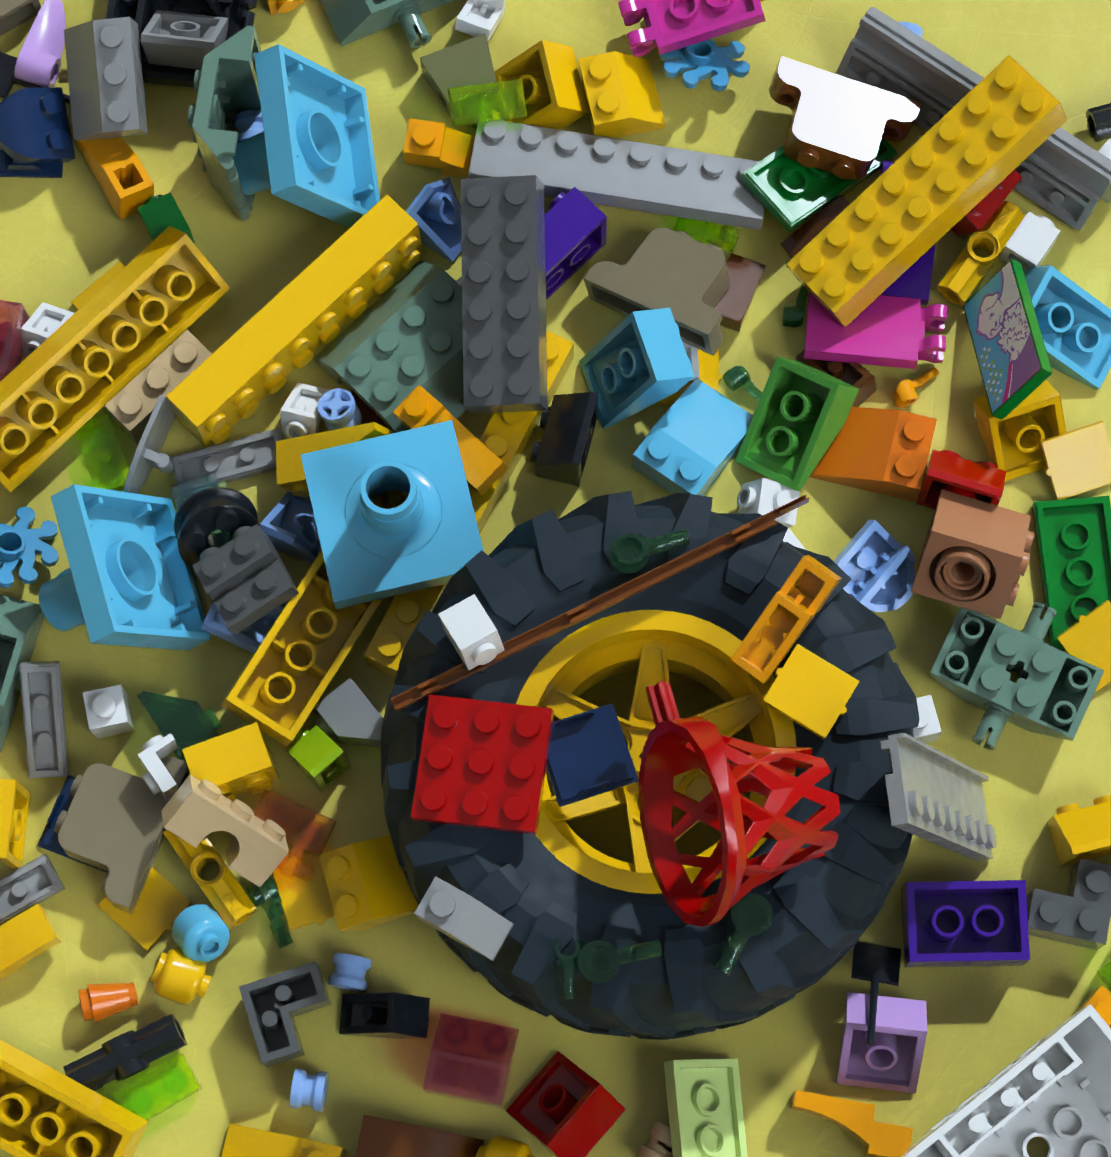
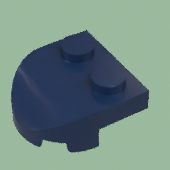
M62 87L23 88L0 102V150L3 149L12 157L14 164L64 163L75 159Z

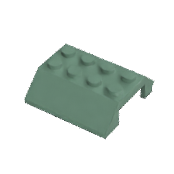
M246 26L204 56L202 70L197 69L194 76V92L198 93L196 105L191 104L188 111V127L193 128V142L198 143V156L203 158V171L208 172L214 189L241 221H245L250 217L255 194H244L234 160L231 156H235L238 141V132H236L234 125L235 115L246 110H261L254 55L261 52V47L255 26Z
M421 260L316 355L314 361L339 385L344 382L394 433L408 430L395 416L393 411L418 385L438 400L457 419L467 410L460 401L464 397L462 287L445 270Z

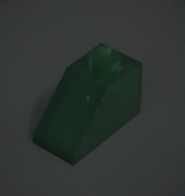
M146 691L137 695L162 735L165 737L168 734H172L175 738L178 748L173 752L180 760L186 761L182 749L219 736L217 730L223 727L211 708L203 711L197 701Z

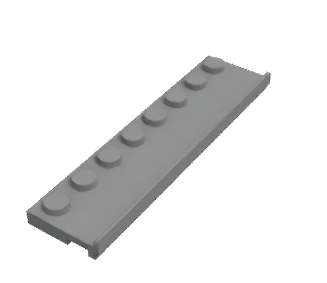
M871 7L860 20L858 31L851 40L836 71L840 76L921 102L914 124L926 132L984 79L875 7ZM1059 127L1015 168L1022 176V179L1014 189L1080 231L1111 182V160Z
M482 117L478 119L468 179L536 175L544 185V196L555 198L560 193L567 194L572 188L576 187L593 204L757 230L761 229L763 222L764 205L740 180L743 172L759 161Z
M906 733L888 735L889 740L880 741L881 749L891 754L893 773L885 775L891 825L976 861L993 859L992 848H996V835L993 826L988 825L982 782L989 781L988 776Z

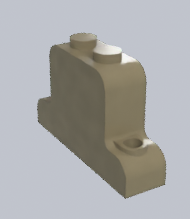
M665 227L656 228L647 235L626 264L618 265L611 261H600L594 264L583 278L590 300L625 316L635 311L670 308L674 320L679 327L682 342L713 356L723 343L724 337L720 325L723 317L715 309V306L730 287L731 280L725 254L713 244L705 245L692 239L691 236L680 230L673 231Z
M175 757L162 758V763L179 789L187 777L191 775L186 761ZM96 763L89 766L83 776L78 774L74 779L70 790V796L74 798L68 812L65 810L61 811L56 821L54 832L58 833V841L69 857L107 871L101 886V892L106 893L109 901L115 908L133 914L165 838L163 832L167 829L163 826L161 810L168 801L165 800L160 792L153 795L142 778L106 764Z

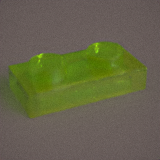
M522 79L453 87L447 90L453 127L488 123L490 121L520 119L527 116Z
M106 414L87 421L76 432V436L94 487L115 491L124 490L129 467L110 415Z
M180 1053L111 1094L118 1105L148 1121L198 1092L202 1087L184 1054Z

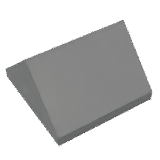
M157 10L141 33V44L148 63L202 70L204 56L226 41L229 18Z

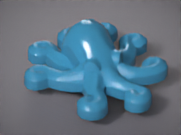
M708 39L662 55L659 53V58L665 62L663 66L664 75L669 78H675L679 73L682 77V84L690 89L696 88L698 81L708 78L711 79L712 89L722 91L728 86V72L740 78L749 74L750 65L746 61L735 62L732 60L741 58L744 54L745 47L738 41H731L729 47H717L712 39Z
M18 508L16 512L18 521L13 527L0 523V587L9 588L13 585V573L20 565L21 567L18 572L19 580L25 584L36 582L38 573L34 569L35 554H40L42 563L48 567L55 566L58 562V552L52 546L42 541L51 540L57 536V524L47 520L43 522L41 528L28 529L35 520V512L32 508Z

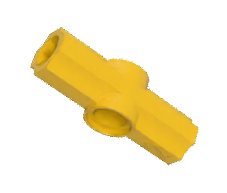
M1003 201L984 226L969 237L966 247L937 286V290L944 299L954 305L964 306L984 276L993 269L1006 243L1024 219L1025 215L1020 211L1019 207L1010 201ZM983 248L990 256L986 258L978 257L974 254L973 249Z
M168 830L163 832V835L190 872L193 880L199 885L229 930L241 925L258 910L207 836L196 848ZM211 862L219 864L220 872L215 879L211 881L202 880L201 870L206 864Z

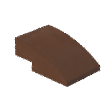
M364 1115L355 1157H476L478 1149L484 1145V1140Z

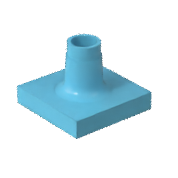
M279 44L254 54L264 131L237 144L235 156H231L234 160L244 194L252 195L271 189V194L350 228L380 201L366 89Z
M452 420L301 454L336 609L447 584L450 578L481 550L484 551ZM391 490H400L409 494L401 505L391 509L380 508L372 503L377 496Z
M76 484L51 496L70 565L68 569L59 573L57 577L42 584L39 590L41 610L52 626L61 631H69L79 625L86 624L90 642L93 644L188 651L211 640L210 633L200 629L205 616L192 570L184 563L179 554L177 538L174 532L176 514L171 499Z

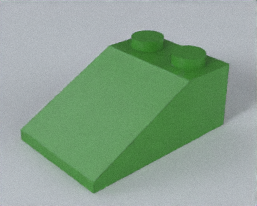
M777 357L735 462L795 491H800L844 426L859 388L798 360Z

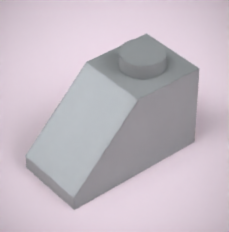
M351 678L315 705L314 708L319 717L314 722L328 737L334 735L341 744L381 748L383 717Z
M436 876L414 912L420 921L491 961H494L514 926L512 922L480 901Z

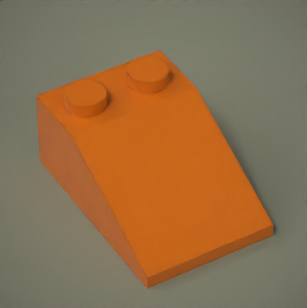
M852 407L844 426L809 477L916 502L921 490L937 419L902 410Z

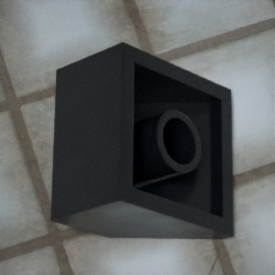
M585 392L554 395L551 407L548 406V410L542 412L540 428L545 429L542 442L535 440L530 462L535 463L536 476L580 487L598 419L597 393Z

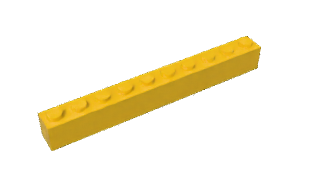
M546 330L547 397L549 406L574 359V343ZM543 411L494 413L483 432L480 441L499 457L508 469L483 495H480L468 484L479 534L533 436ZM447 584L395 596L364 653L368 666L396 679L400 659L408 639L427 611L432 612Z

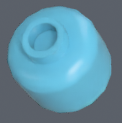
M195 904L179 913L173 922V940L187 958L209 962L220 956L228 946L230 939L228 926L213 907L205 904Z

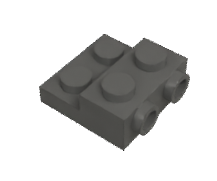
M258 524L253 527H240L233 533L230 542L220 548L211 547L201 553L200 561L192 566L206 594L214 601L227 629L233 635L299 594L271 539Z

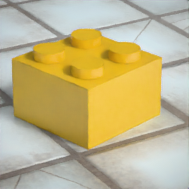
M257 722L182 749L191 776L199 781L203 779L211 781L221 790V795L233 802L236 796L249 791L252 795L264 793L274 787L273 782L280 780L266 738Z

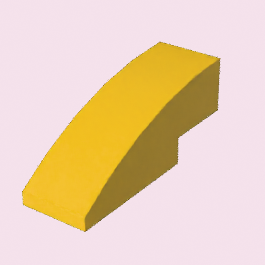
M36 904L0 926V980L30 964V959L62 942L45 909L41 905Z

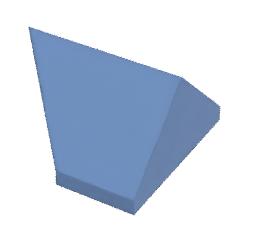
M448 177L425 185L405 212L418 223L421 243L448 261L453 262L462 251L461 206L452 181Z
M288 491L259 524V527L271 539L276 550L306 563L312 564L322 549L311 501L303 497L294 496L292 492Z

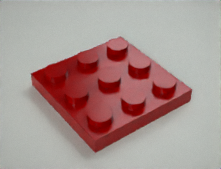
M429 694L411 818L418 821L537 835L554 716L553 709Z

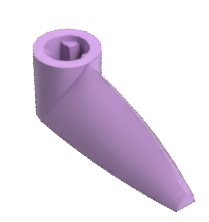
M45 0L18 55L14 71L16 79L44 88L54 87L59 75L65 43L64 29H66V19L62 0Z

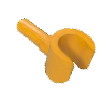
M932 367L913 380L906 379L901 381L893 391L898 407L903 408L916 402L918 396L915 389L920 388V386L939 375L938 369Z

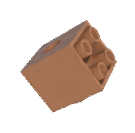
M942 489L921 550L911 592L1001 619L1005 606L1013 607L1019 589L1018 581L1020 575L1024 576L1030 559L1029 551L1035 534L1028 531L1031 516Z

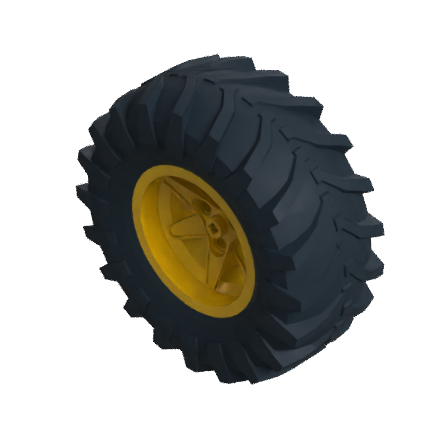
M631 491L593 497L560 519L556 517L551 509L516 526L489 555L481 550L450 578L432 612L427 611L416 625L404 647L394 687L385 709L380 741L384 813L399 866L404 872L418 905L436 876L472 896L512 922L514 926L494 961L480 955L442 932L436 931L446 945L473 972H480L488 980L489 984L503 996L545 1017L552 1015L564 1025L592 1034L669 1040L711 1032L716 1029H724L756 1019L793 999L795 994L818 982L858 943L861 935L876 918L884 906V901L894 886L898 875L902 871L913 835L891 825L885 775L893 773L891 754L881 749L880 741L889 740L888 735L906 733L914 737L913 728L918 727L920 720L916 696L901 673L898 664L892 661L888 653L895 649L896 645L884 620L843 589L852 579L830 557L793 546L789 542H784L783 539L788 527L777 523L776 526L432 694L552 708L554 711L553 722L599 708L579 698V696L591 686L608 677L627 671L638 670L629 721L619 716L617 717L639 779L643 747L649 733L656 726L645 689L647 686L656 685L657 682L661 681L670 683L669 671L704 684L726 702L691 716H700L715 724L720 734L733 737L740 730L744 729L748 742L770 747L812 748V756L824 758L831 773L814 786L839 796L840 814L822 828L835 831L839 835L835 847L824 852V856L802 863L755 887L732 906L719 922L706 927L684 923L667 904L647 857L640 822V811L637 805L639 803L638 782L559 807L556 796H551L545 773L537 835L413 820L411 812L429 696L396 712L390 698L464 663L447 637L438 614L475 594L491 619L502 643L763 516L759 513L729 514L712 512L713 497L675 493L634 505ZM810 555L842 579L777 668H783L795 646L799 644L860 681L845 705L847 708L846 713L839 715L825 740L762 702L777 678L775 671L768 681L763 684L730 660L776 592L780 591L802 557ZM796 767L795 772L791 774L798 777L807 769ZM700 768L676 775L673 779L674 790L698 802L713 790L708 776ZM751 792L749 800L763 807L767 799ZM801 798L785 816L804 823L822 806ZM626 804L634 864L617 860L597 851L574 833L565 821ZM761 838L747 855V858H755L769 853L776 840ZM719 841L696 856L710 857ZM804 844L801 848H807L811 845ZM683 865L691 883H693L702 868ZM722 871L701 895L703 898L717 893L722 878Z

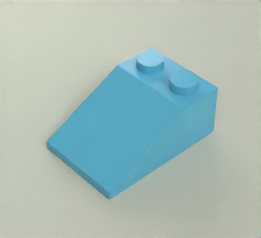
M1051 265L1027 268L1024 275L1051 367L1093 389H1100L1111 368V309Z
M670 308L632 312L579 361L589 392L598 394V418L602 429L609 428L676 393L694 377L691 361L687 357L680 337L679 327L674 320Z
M697 378L654 425L634 452L632 468L670 494L687 493L704 496L742 444L753 415Z

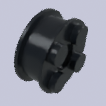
M225 487L207 488L188 497L179 507L174 519V532L177 538L178 550L184 563L194 570L192 566L200 561V555L203 551L211 547L220 548L232 540L233 533L240 527H253L256 524L259 526L257 512L253 503L241 492ZM216 530L221 531L220 533H212Z

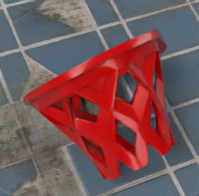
M661 681L657 682L656 685L646 687V694L656 725L649 733L643 747L638 779L640 822L647 857L653 875L670 908L686 924L699 927L711 926L719 922L732 906L755 887L802 863L824 856V852L835 847L839 835L835 831L822 828L840 814L839 796L814 786L829 775L831 770L824 758L812 756V748L770 747L722 735L715 724L700 716L680 719L670 683ZM796 767L807 769L798 777L791 774L795 772ZM700 768L708 776L713 790L698 802L673 789L674 776ZM751 791L767 799L763 807L742 795ZM801 798L822 806L804 823L785 816ZM674 805L686 812V814L672 827V807ZM699 821L722 833V838L710 857L679 854L675 841ZM761 838L776 840L769 853L755 858H747V855ZM804 844L811 845L807 848H801ZM683 865L702 868L693 883H691ZM722 871V878L717 893L703 898L701 896Z

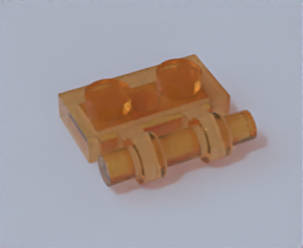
M264 789L254 810V815L264 822L269 819L277 823L286 833L287 844L292 845L288 856H285L277 866V869L281 870V875L291 880L297 877L305 882H309L314 868L301 863L305 852L320 858L319 855L322 854L336 822L331 818Z

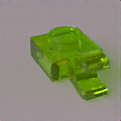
M678 217L673 231H683L691 236L692 239L705 245L713 244L730 252H734L739 239L737 237L739 230L725 225L716 226L717 223Z

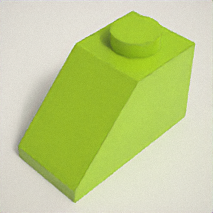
M317 725L310 731L307 728L300 731L290 743L292 747L287 751L290 758L321 792L350 767L344 751Z

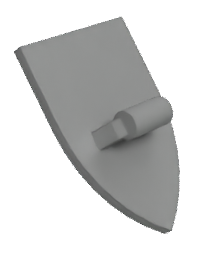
M159 395L134 454L123 492L138 494L153 467L165 474L173 470L174 465L168 455L160 453L175 418V414L165 396Z

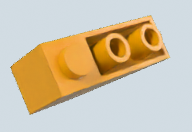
M70 129L71 135L73 137V129ZM122 137L75 141L119 220L138 213L137 208L143 206L144 202L154 195V184L137 154Z

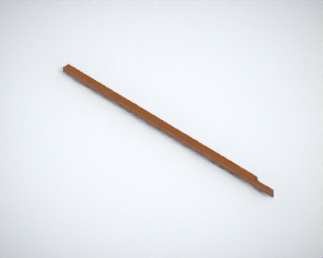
M803 495L502 643L505 651L499 653L491 662L485 665H478L468 670L461 668L465 665L462 663L390 698L396 712L428 697L429 694L432 695L776 526L778 523L775 522L776 518L808 503L809 497L806 498V495Z

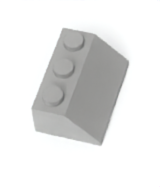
M130 17L92 20L64 29L74 141L148 135L138 24Z

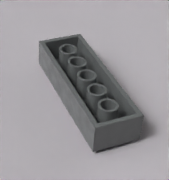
M536 175L461 179L464 407L473 414L548 410L544 185Z

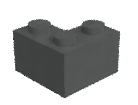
M1080 858L1072 865L1067 895L1034 888L1027 895L1029 935L1098 950L1106 945L1111 918V865Z
M312 962L239 986L261 1063L266 1067H270L305 1055L294 1017L331 1005L319 965L316 962Z

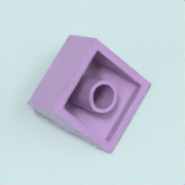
M847 992L841 1025L836 1084L916 1093L927 1035L926 1001L878 995L875 1040L872 1046H868L866 1038L870 994Z

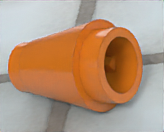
M134 982L87 984L88 988L78 990L84 1021L94 1019L96 1023L138 1005Z

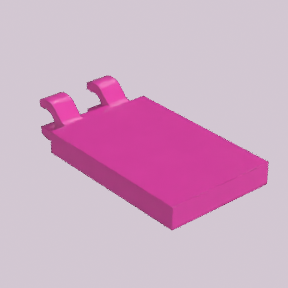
M622 0L618 2L625 26L634 25L640 22L642 18L645 21L646 28L627 33L634 57H640L649 53L655 46L658 47L659 53L662 55L766 21L760 0Z
M809 292L804 359L846 363L856 362L859 364L916 369L918 360L942 363L943 352L946 350V337L943 335H931L925 338V330L944 332L948 306L932 304L926 308H920L921 299L880 295L848 326L844 327Z

